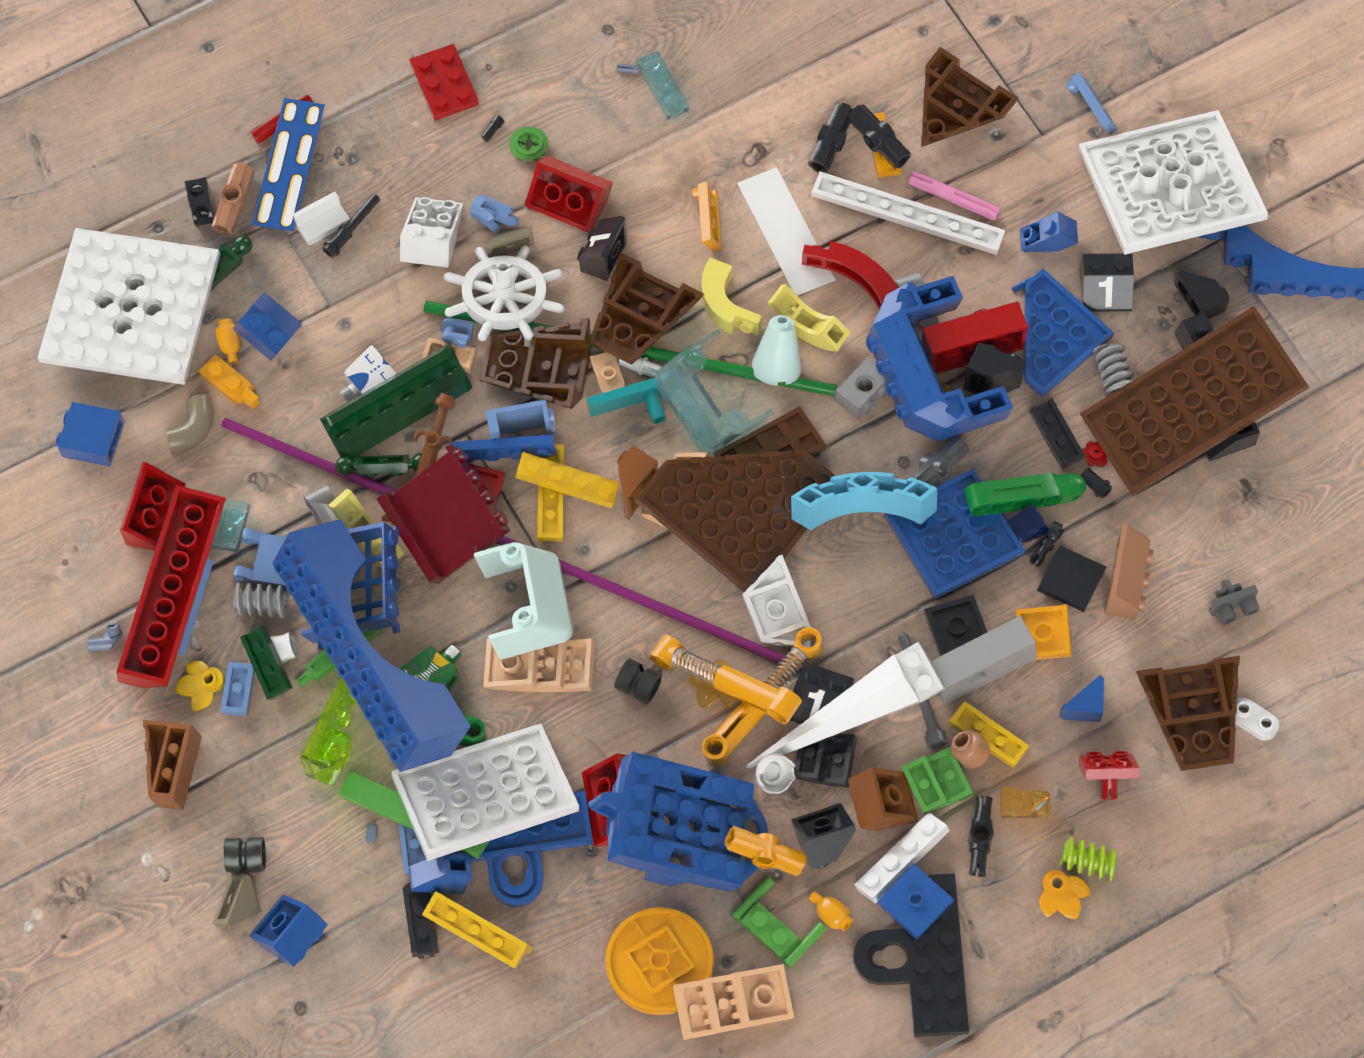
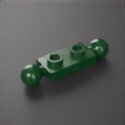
M240 235L233 241L232 248L228 247L225 243L219 248L220 257L211 290L243 263L239 254L246 255L252 250L253 244L249 237Z
M422 453L414 455L413 458H409V454L359 456L358 460H353L349 456H341L335 463V469L342 476H348L355 470H357V474H364L366 477H375L385 473H389L391 476H400L408 473V470L411 468L417 472Z

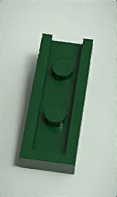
M259 625L247 635H242L240 639L267 700H273L291 690L293 687L266 626Z

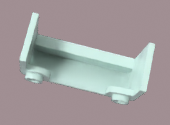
M517 542L474 553V557L485 578L524 568L530 605L522 607L514 613L512 617L513 629L488 635L489 641L500 660L560 644L570 639L573 634V626L561 564L556 554Z

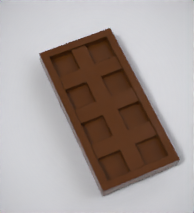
M799 406L714 452L713 457L735 454H759L761 452L774 451L786 452L804 449L811 456H815L826 450V444Z

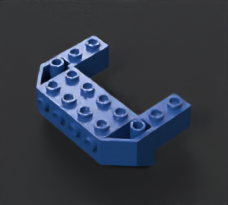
M954 276L915 287L912 281L887 294L866 338L867 349L870 353H873L876 359V369L880 375H883L886 382L887 394L893 398L896 404L895 410L898 418L903 420L905 427L938 442L1006 420L1013 409L1004 386L967 398L964 397L961 388L944 393L915 329V324L919 321L957 309L963 296Z

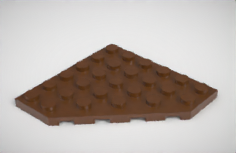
M804 449L786 452H761L759 454L747 455L735 454L722 457H697L684 460L672 459L662 463L634 501L745 592L778 556L783 555L785 559L807 529L792 520L791 496L811 484L821 485L830 482V478L835 475Z

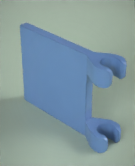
M245 528L242 533L243 543L250 545L259 544L253 570L243 566H235L233 572L234 579L239 582L252 581L286 587L272 564L286 537L260 533L253 529Z

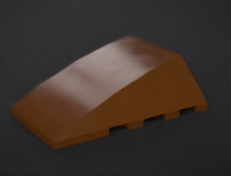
M620 252L615 271L613 270L610 279L611 283L608 292L604 296V304L601 312L598 314L589 343L632 365L704 296V293L682 283L680 288H677L643 271L641 262Z
M589 318L581 319L579 323L569 324V322L558 323V326L544 328V326L534 327L532 330L534 336L531 340L525 339L520 330L489 335L480 375L481 382L539 400H546V402L573 409L583 398L591 356Z
M1240 656L1214 659L1211 663L1163 670L1160 667L1136 671L1180 771L1234 763L1236 698Z

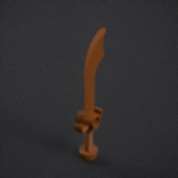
M440 394L436 398L435 404L439 406L432 431L427 433L424 430H418L413 436L414 441L417 442L419 436L425 435V445L415 476L436 461L444 441H450L452 446L453 440L449 436L441 437L447 411L455 407L454 397L450 395ZM385 513L382 516V521L391 522Z

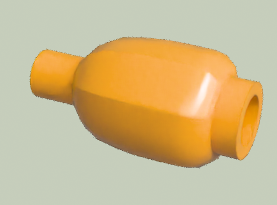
M227 318L218 321L215 333L220 350L228 356L229 364L233 365L239 363L237 353L241 347V338L233 330L235 324L232 319Z
M816 891L810 895L809 900L816 905V913L825 924L832 929H841L843 932L849 929L854 919L850 916V909L834 897H822Z

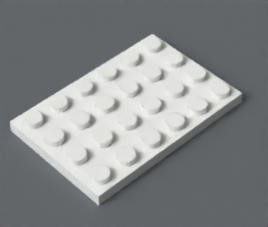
M541 723L456 750L451 756L403 772H400L398 769L391 771L392 779L427 861L579 811V804Z

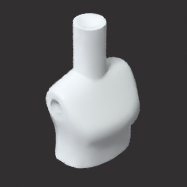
M291 632L281 636H270L282 664L298 657V647Z

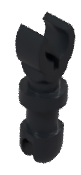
M1053 521L1050 525L1046 537L1040 540L1039 548L1037 551H1034L1030 558L1032 565L1036 562V567L1041 566L1046 559L1045 556L1048 551L1054 549V543L1064 533L1062 524Z

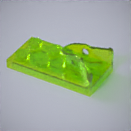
M341 677L299 758L306 776L328 785L336 783L338 776L349 760L352 747V736L340 730L342 726H347L351 717L350 710L353 704H357V701L352 697L349 688Z

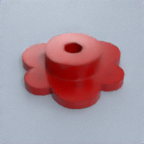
M1090 441L1086 444V448L1082 449L1085 455L1084 459L1087 460L1089 466L1096 464L1098 467H1104L1107 464L1108 457L1098 442Z

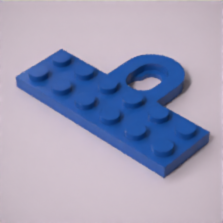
M585 791L573 792L579 804L578 812L490 840L479 859L469 855L470 863L487 860L491 890L498 901L510 907H523L538 898L544 885L540 852L593 844ZM459 850V851H456V852H453V853H464V852H462V851ZM512 856L522 857L528 864V869L524 874V882L519 886L511 885L508 877L502 871L504 862Z

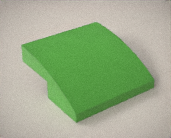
M951 746L929 757L923 756L902 766L903 772L924 814L943 809L974 795L959 762L951 753Z

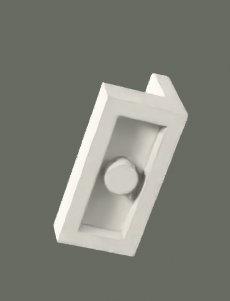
M336 192L293 214L296 228L308 246L335 233L340 226L344 227L350 221V218L340 205L339 196Z

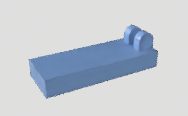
M1080 72L1073 75L1072 79L1067 82L1066 88L1072 94L1081 92L1101 126L1109 134L1116 131L1118 128L1086 78H1083Z

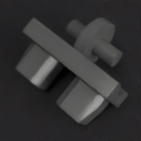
M1228 579L1221 582L1222 589L1215 591L1217 599L1212 600V607L1209 608L1211 616L1217 615L1223 625L1236 620L1237 616L1234 609L1241 607L1245 616L1254 615L1259 610L1256 599L1258 590L1255 585L1242 589L1240 583L1232 585Z

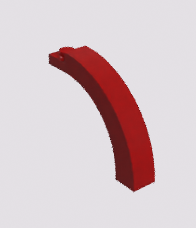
M830 241L829 249L819 245L810 246L804 244L802 265L830 270L853 280L870 295L878 310L886 295L898 289V286L885 269L869 256L852 247Z

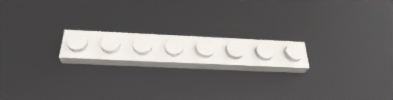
M819 172L812 189V197L994 255L998 254L1005 235V230L823 172Z

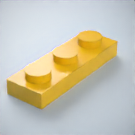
M966 701L963 702L949 720V725L959 732L965 730L978 732L988 742L990 753L1012 769L1016 767L1029 749L1028 744Z

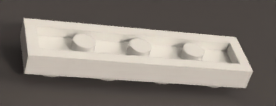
M928 812L854 884L857 891L873 903H876L913 864L921 860L949 832L948 826Z

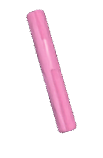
M913 171L910 175L909 184L993 221L999 215L1000 208L919 172Z

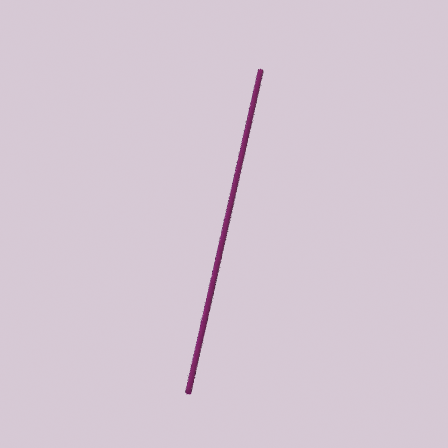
M224 418L221 426L376 493L382 495L383 493L391 494L390 492L397 491L355 472L348 476H342L336 471L335 464L228 418ZM503 536L495 543L502 546L517 541ZM558 559L561 564V570L564 573L778 664L782 662V659H785V655Z

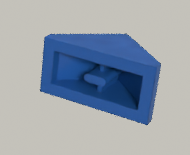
M1100 674L1062 707L1060 717L1063 720L1101 722L1104 706V677Z

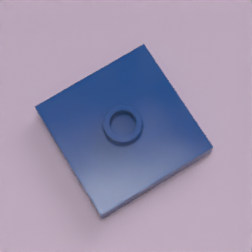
M913 864L877 901V904L918 940L954 902V899Z

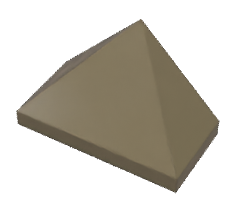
M501 229L485 244L488 257L503 256L518 251L523 245L528 247L535 245L532 229Z
M231 874L212 923L213 925L233 926L261 912L249 875Z

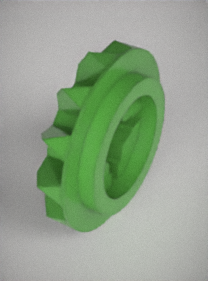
M523 127L515 131L511 136L509 142L510 150L517 160L523 159L526 163L529 160L537 161L539 157L545 156V151L548 148V139L546 134L536 127ZM529 138H531L533 146L527 151L525 145H527Z

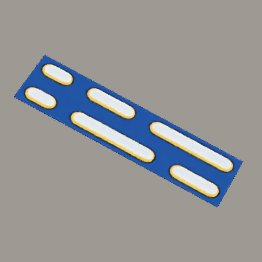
M284 98L252 225L294 232L295 220L293 214L299 211L325 104Z

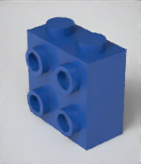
M72 402L70 409L66 410L64 414L62 433L59 432L56 438V447H58L61 456L111 467L125 423L121 412Z

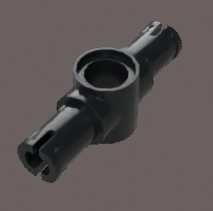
M979 795L975 799V817L971 820L968 836L969 852H971L969 875L976 876L977 868H979L978 877H985L987 854L990 853L994 835L993 821L991 820L993 798L986 796L985 804H983V795ZM977 832H983L987 835L988 838L985 840H978L977 838H975L974 834Z

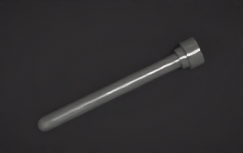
M905 632L900 633L898 638L903 651L912 645L908 634ZM927 699L919 703L927 727L925 741L928 749H938L945 746L948 740L945 732L940 727H937L930 701Z

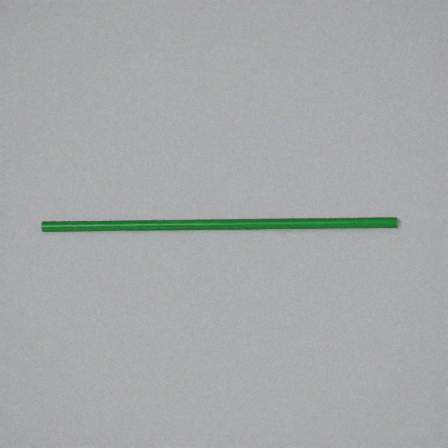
M426 300L423 312L447 317L444 312L452 305ZM467 312L449 317L478 323ZM534 322L528 323L531 330L534 327L544 326V328L554 327ZM516 328V329H510V330H512V331H517V330H520V329H519V328ZM650 347L641 356L652 360L762 382L755 377L753 368L656 347ZM802 377L787 385L786 382H778V386L835 397L837 389L836 384Z

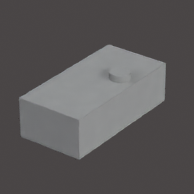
M1021 616L931 661L946 688L937 693L942 704L945 706L1037 659L1036 643Z

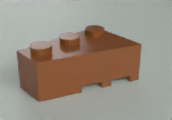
M143 720L146 737L144 746L147 752L148 764L146 765L148 797L160 808L184 810L202 736L190 724Z

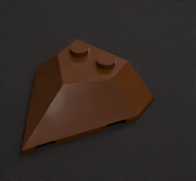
M939 47L925 66L921 147L1004 118L1018 101V97L1000 85L995 90L960 68V60Z

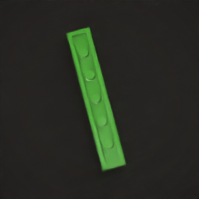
M354 772L350 773L338 792L340 798L414 830L397 791ZM489 841L460 851L479 859Z

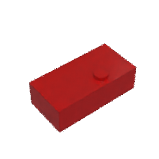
M1016 301L988 310L979 309L967 316L924 327L922 329L921 342L935 373L940 374L968 366L979 342L985 345H993L999 351L1007 354L1024 350L1028 325L1019 302Z

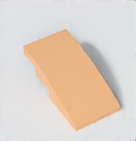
M592 638L567 640L560 644L500 660L491 642L487 639L483 687L491 690L519 692L592 691L595 642Z
M784 964L673 986L683 1040L795 1018Z

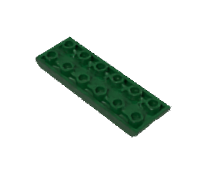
M447 344L321 417L320 421L339 456H349L353 459L439 409V406L435 404V400L440 394L450 395L455 400L470 391L472 385L451 345Z

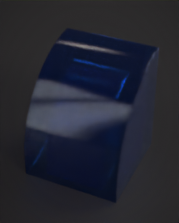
M1033 504L1007 520L1016 537L1022 543L1033 541L1045 535L1049 529Z

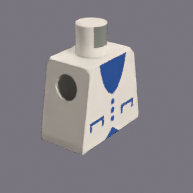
M371 345L345 370L344 376L348 386L341 390L339 395L347 403L397 373Z

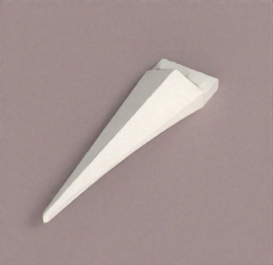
M917 642L890 657L748 763L746 768L756 767L763 757L770 754H788L851 728L921 703L946 688L922 644Z

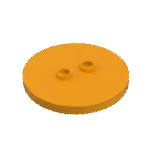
M654 907L632 914L615 929L606 949L605 965L610 985L624 1003L642 1013L668 1015L678 1012L673 986L712 978L714 954L706 931L695 919L676 909Z

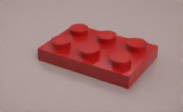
M454 44L409 59L434 121L479 106V100Z

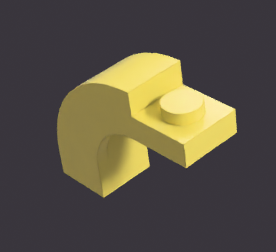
M709 258L702 275V293H704L702 301L708 317L716 326L731 335L735 327H738L744 333L759 335L762 329V315L736 306L726 296L725 292L732 280V266Z

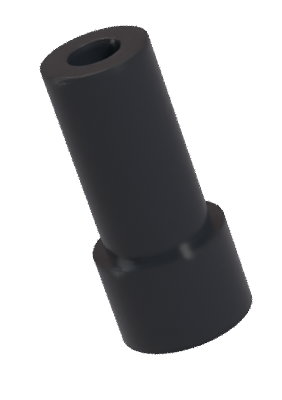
M495 115L490 121L489 126L482 133L481 138L488 142L505 123L504 119L499 115Z

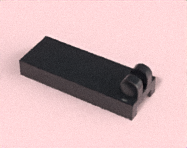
M1053 398L1037 407L1030 408L1029 413L1061 470L1085 458L1082 449Z
M411 886L404 887L402 889L412 957H418L419 959H424V955L435 957V953H439L436 925L434 921L422 915L432 898L431 892L411 891Z

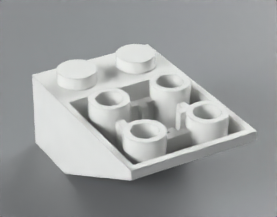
M415 197L400 236V262L448 268L454 253L463 203L452 200L442 201L428 197Z

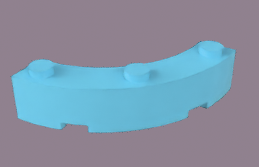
M859 472L831 477L830 482L821 485L811 484L791 496L792 520L809 530H813L822 523L843 515L861 512H880L902 516L921 524L937 511V488L911 477L907 480L894 478L892 473Z

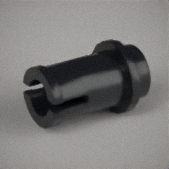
M1090 467L1086 468L1080 475L1086 481V485L1095 492L1096 497L1103 499L1111 492L1112 486L1110 481H1104Z

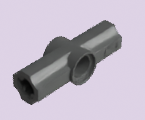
M954 436L935 454H925L919 462V468L907 479L910 477L930 485H933L938 480L942 482L948 480L953 472V466L969 452L968 445L960 437Z

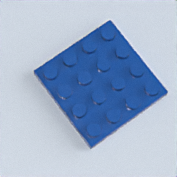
M974 468L936 486L937 511L923 523L919 524L902 516L884 513L885 519L934 599L1025 554V549L1002 513L973 516L971 514L964 489L973 483L982 482Z

